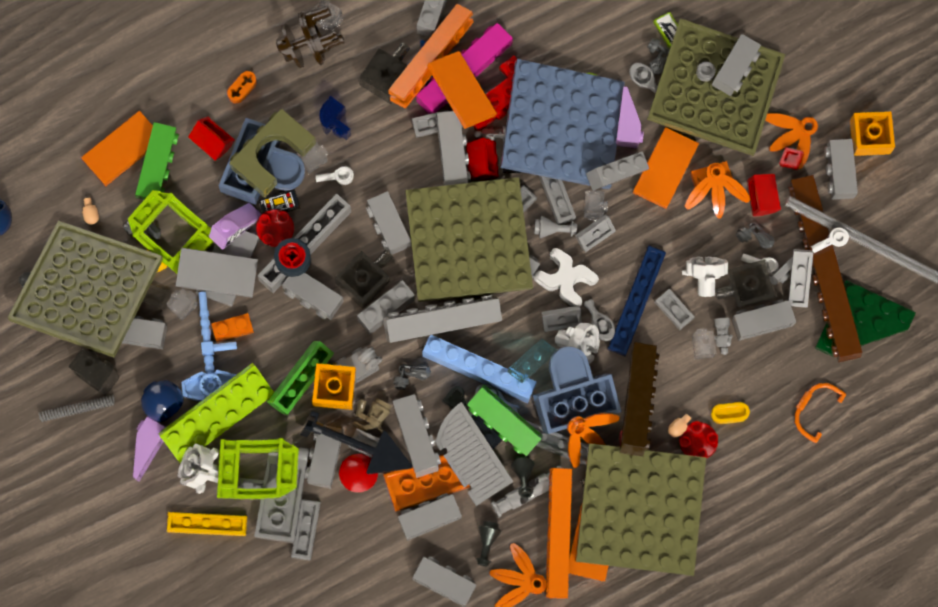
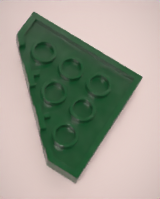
M847 280L844 282L861 347L908 331L916 312ZM826 322L815 349L833 357L831 350L833 342L832 339H828L826 328L829 327Z

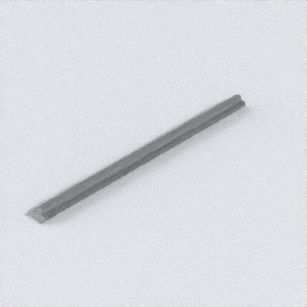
M791 196L787 198L785 206L796 209V212L799 210L798 213L800 212L804 216L806 214L807 216L809 215L808 218L819 221V224L822 222L821 225L823 224L827 228L829 226L832 229L837 227L843 228L848 232L850 240L853 238V240L859 241L858 244L861 242V245L863 244V246L865 245L869 249H874L873 251L875 252L878 251V253L884 254V257L886 255V258L888 256V259L890 258V260L892 259L896 263L899 261V263L901 262L900 265H905V267L913 269V272L915 270V273L917 272V274L919 273L923 277L926 275V277L928 276L927 279L938 282V271L917 262L852 227L850 228V226L825 215Z

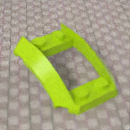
M153 190L129 216L128 222L133 236L150 252L161 255L163 257L162 262L178 274L181 250L174 257H171L152 241L144 231L167 205L196 230L195 234L182 248L207 251L212 244L215 245V242L209 238L211 228L183 205L172 193Z
M283 438L276 440L237 441L221 439L217 498H280L297 488L299 449ZM278 452L276 488H238L240 453Z

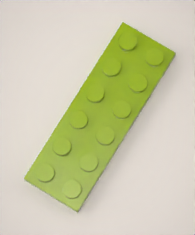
M252 363L160 431L158 435L181 464L183 455L189 447H193L195 444L207 446L268 400L274 391Z

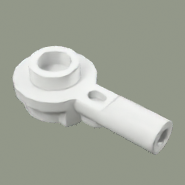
M347 166L335 170V173L316 174V182L336 180L341 185L351 183L354 178L353 171Z
M840 227L834 228L830 232L829 238L811 246L815 253L832 244L838 247L843 246L848 241V232Z
M743 253L741 261L760 267V271L766 276H773L779 268L778 262L771 257L761 260Z

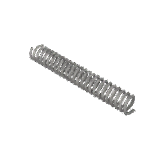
M112 394V399L109 395V400L106 396V401L103 397V402L100 397V403L98 398L96 400L93 399V401L90 400L91 405L88 400V406L86 401H84L85 407L83 402H81L82 408L80 403H78L79 409L77 403H75L76 410L74 404H72L73 411L71 405H69L70 412L67 405V412L65 406H63V410L60 406V411L57 407V412L54 408V413L53 409H51V414L48 409V415L45 410V416L42 411V417L41 413L38 412L39 418L42 422H47L50 419L56 420V418L68 417L72 414L96 410V408H105L108 405L111 407V405L114 406L115 404L114 395Z

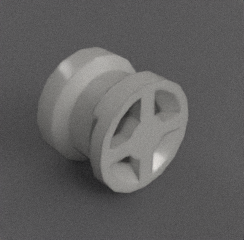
M373 347L367 349L358 358L360 363H364L367 371L374 369L383 360L380 356L376 355Z

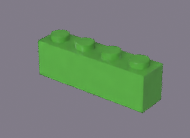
M154 122L135 194L136 198L145 200L153 190L165 193L163 183L164 180L168 181L170 170L167 167L169 162H173L175 153L172 151L173 144L177 145L179 134L176 133V127Z
M313 341L267 403L281 414L288 415L314 381L316 364H327L334 352L322 342Z
M485 385L467 404L470 407L469 411L473 415H479L483 418V423L488 428H494L498 431V436L503 441H509L513 444V449L520 455L524 454L527 456L543 437L538 430Z

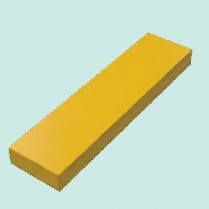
M168 512V533L246 536L247 516Z

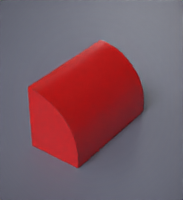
M208 116L198 120L188 136L190 140L215 161L220 159L235 141L233 137Z
M481 138L467 143L468 170L470 171L471 180H489L499 177L496 141Z
M775 174L753 175L747 180L753 217L769 215L781 210Z

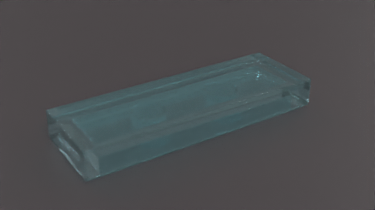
M541 339L511 365L507 373L523 383L546 363L557 349Z

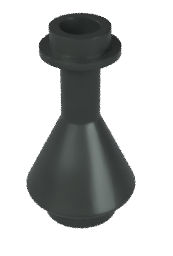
M525 455L517 456L512 462L511 467L521 480V488L518 489V494L522 498H530L534 489L529 486L528 478L535 464L529 456Z
M484 521L483 525L478 527L483 546L480 558H476L477 565L489 567V563H491L488 560L490 547L501 533V530L498 529L499 524Z

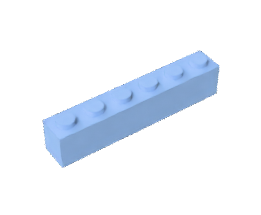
M430 335L423 349V357L478 382L489 384L527 404L536 387V381L436 336Z

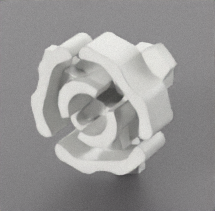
M703 257L690 258V260L686 261V269L682 271V275L693 276L698 279L699 296L712 297L715 296V279L728 274V261L717 257H705V262H703Z
M580 323L575 329L569 327L567 330H559L555 336V343L559 347H575L580 349L586 355L590 364L594 360V355L591 352H598L600 344L599 330L596 325Z
M198 444L189 447L184 453L179 466L178 478H181L180 483L194 489L196 488V493L199 494L204 492L207 480L218 483L219 466L213 464V461L219 454L216 448L210 450Z

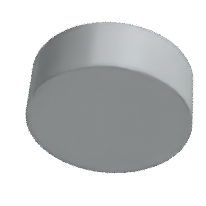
M702 62L696 69V75L702 81H710L716 73L714 65L710 62Z

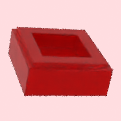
M785 147L779 162L780 166L798 171L804 152Z

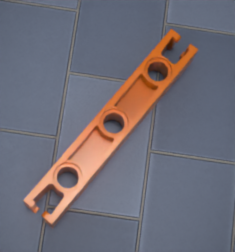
M456 4L388 90L391 95L390 101L405 109L432 76L427 67L428 63L447 56L474 23L473 19L470 18L473 15L472 11Z
M550 468L546 598L568 599L572 469Z

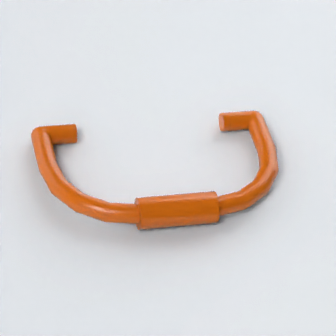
M819 383L812 386L804 393L796 406L795 425L803 436L814 443L819 441L822 434L818 432L813 437L807 433L800 424L799 415L812 397V393L819 388H829L840 395L837 401L839 403L843 402L846 393L829 383Z

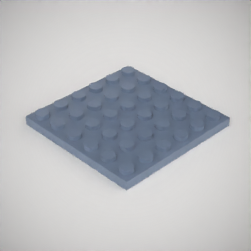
M517 59L515 62L500 168L591 186L586 173L615 161L617 128L622 90L625 82ZM611 184L602 188L609 190L611 188Z

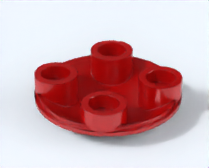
M268 210L257 221V235L264 244L277 247L280 242L292 238L294 234L293 220L283 210Z
M699 421L688 424L686 431L679 437V444L683 453L688 456L705 457L706 459L712 456L718 446V435L710 425Z
M353 454L342 462L339 469V478L347 490L365 492L375 485L378 473L366 474L372 458L364 454Z

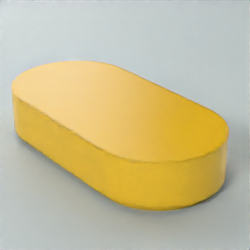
M743 402L724 403L714 406L710 415L711 419L717 424L737 423L745 421L750 414V410L747 404Z

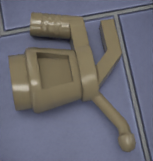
M376 398L375 402H372L367 416L364 414L367 401L359 399L355 416L365 420L369 425L363 426L354 421L353 426L362 431L378 428L382 434L381 423L390 414L392 406Z

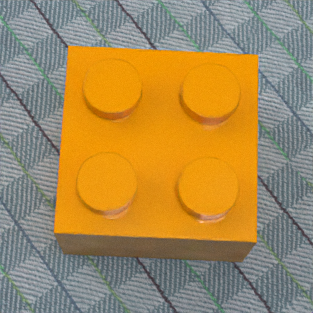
M892 112L853 114L850 119V129L854 156L891 154L895 148Z
M316 364L313 406L352 410L356 367Z

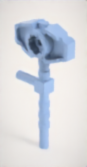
M206 292L198 293L200 325L202 326L201 335L203 336L201 348L202 355L205 356L206 373L202 371L181 382L183 397L201 402L236 375L221 370L214 372V358L212 356L214 352L237 349V343L213 344L211 341Z

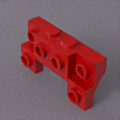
M512 56L499 66V69L507 79L485 94L497 114L490 119L473 125L476 131H481L496 119L500 120L507 114L515 62L517 60L515 56Z

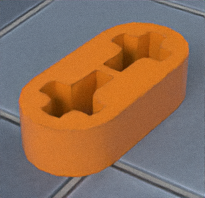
M250 71L243 72L229 87L227 95L232 103H241L255 88L257 80L254 73ZM251 77L252 83L247 82V83L245 84V80H244V79H245V78L249 79V78ZM239 91L240 96L233 98L232 92L237 93Z

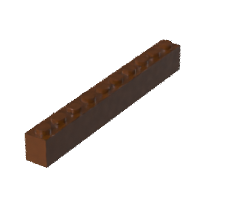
M814 176L791 180L790 187H788L789 196L824 213ZM795 209L794 215L799 217V222H797L798 230L800 233L803 232L804 239H802L804 250H812L811 246L829 238L830 233L827 226L821 225L822 222L819 224V221L817 222L813 218H808L809 215L807 216V214L804 216V214L798 213L799 210L796 212ZM832 244L820 251L813 252L812 269L814 274H812V281L814 286L817 285L819 292L816 293L818 303L823 305L824 310H821L823 321H827L829 327L826 328L828 339H832L833 346H831L834 358L837 357L839 363L861 358L863 352Z

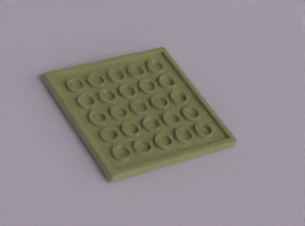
M680 18L647 120L754 156L785 54L760 46L758 51L761 54L756 62L751 61L749 66L752 69L747 77L743 76L740 81L743 84L739 91H734L729 96L712 86V83L739 38ZM702 62H710L716 69V73L710 81H702L696 75V69Z
M519 177L405 190L418 302L533 289Z
M58 221L7 318L10 322L115 358L162 263L163 257Z
M589 443L576 562L694 576L706 458L645 450L642 457L620 453V447Z

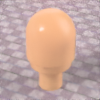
M91 198L83 199L85 207L82 208L83 218L87 224L93 225L99 220L96 205H92Z
M685 414L682 418L675 419L668 426L669 435L674 438L681 436L686 431L687 423L691 420V417Z

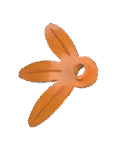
M767 114L765 121L781 128L793 129L775 140L769 147V150L771 152L783 150L800 139L797 150L804 152L799 169H802L810 153V135H813L818 129L817 121L812 117H805L800 121L784 114ZM807 123H810L812 125V128L810 130H807L805 128V125Z
M712 163L706 169L707 177L689 195L685 208L691 209L696 206L712 188L713 209L716 217L720 219L725 209L723 186L733 196L743 202L748 203L750 197L739 182L725 175V169L721 164ZM718 169L719 175H714L713 170Z
M599 413L585 419L578 416L569 421L567 430L571 435L568 443V455L573 468H577L580 464V437L588 444L605 445L602 438L589 427L615 423L619 421V415Z
M515 543L510 545V550L517 566L524 574L507 569L491 570L489 574L498 581L520 587L504 595L494 607H512L525 599L530 593L541 594L547 586L545 578L542 575L535 574L533 564L528 555ZM535 580H538L540 582L539 588H536L533 583Z

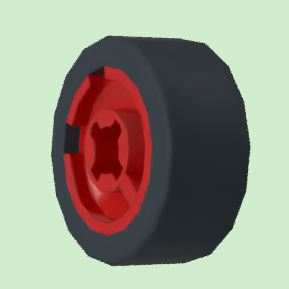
M285 239L275 248V265L279 272L285 276H300L310 267V250L306 243L300 239ZM290 255L296 256L293 261L289 258Z

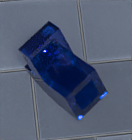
M332 96L326 100L320 109L319 117L322 130L327 135L333 130L332 132L335 136L348 140L351 136V129L340 121L346 113L345 106Z

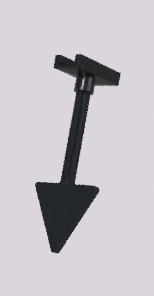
M311 411L306 418V426L300 433L301 436L306 438L311 432L318 435L323 434L372 455L366 474L413 468L412 464L386 431L382 432L377 446L373 447L325 427L323 423L317 421L319 413Z

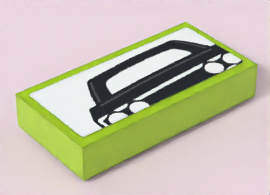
M669 12L655 19L653 23L670 49L678 24Z

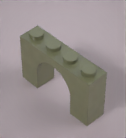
M280 109L278 113L274 112L270 116L269 122L265 126L262 125L257 130L255 137L248 139L244 143L243 149L239 153L236 152L229 162L231 169L264 198L275 188L277 180L259 164L257 158L260 149L268 142L283 141L304 157L316 145L315 137L283 109Z

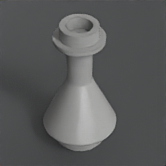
M543 216L540 219H535L534 234L539 235V238L556 232L570 233L571 237L577 233V224L573 223V221L571 225H560Z

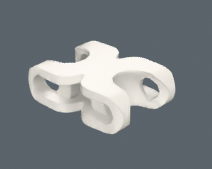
M553 248L550 252V257L558 265L559 271L555 274L538 271L533 278L548 291H555L559 288V296L562 301L572 307H580L582 299L574 291L573 286L578 282H584L592 286L598 282L599 278L584 265L572 268L573 260L571 256L558 248Z

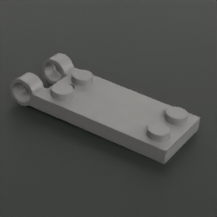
M299 448L297 488L280 498L261 499L255 538L294 543L310 449ZM278 452L268 454L263 489L276 488Z

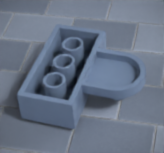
M245 118L230 158L236 152L239 153L243 149L244 143L248 139H253L257 130L266 124ZM281 141L266 143L260 149L257 160L263 168L276 178L277 185L275 188L292 190L298 187L305 177V167L301 158L294 153L280 149ZM229 158L219 183L220 192L256 205L260 194L231 169Z
M562 347L553 353L549 361V371L554 389L533 395L544 433L550 434L567 429L569 421L578 416L585 419L599 413L616 414L622 412L612 374L604 373L592 377L588 359L578 348Z

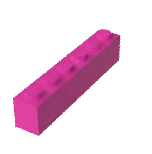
M496 23L494 26H489L480 39L476 38L471 43L469 49H464L460 52L475 78L512 45L513 38ZM434 77L431 78V83L426 87L423 86L416 95V102L428 114L437 113L448 103Z

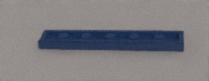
M648 245L615 329L614 337L608 347L609 351L626 357L666 252Z

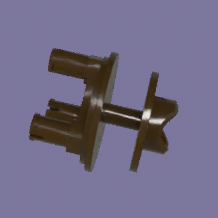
M328 6L307 14L303 12L298 13L304 37L295 39L287 24L282 25L284 36L276 40L278 51L284 55L286 62L294 60L299 68H303L304 62L299 48L308 45L317 63L323 65L325 61L324 53L330 51L333 47L345 43L341 32L337 34L334 30L322 36L316 25L318 21L332 16Z

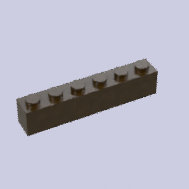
M638 342L633 344L620 453L643 457L645 450H649L650 438H647V434L651 432L652 421H649V415H653L654 410L651 398L655 397L656 387H653V381L656 382L658 370H655V365H658L660 356L659 353H656V345Z

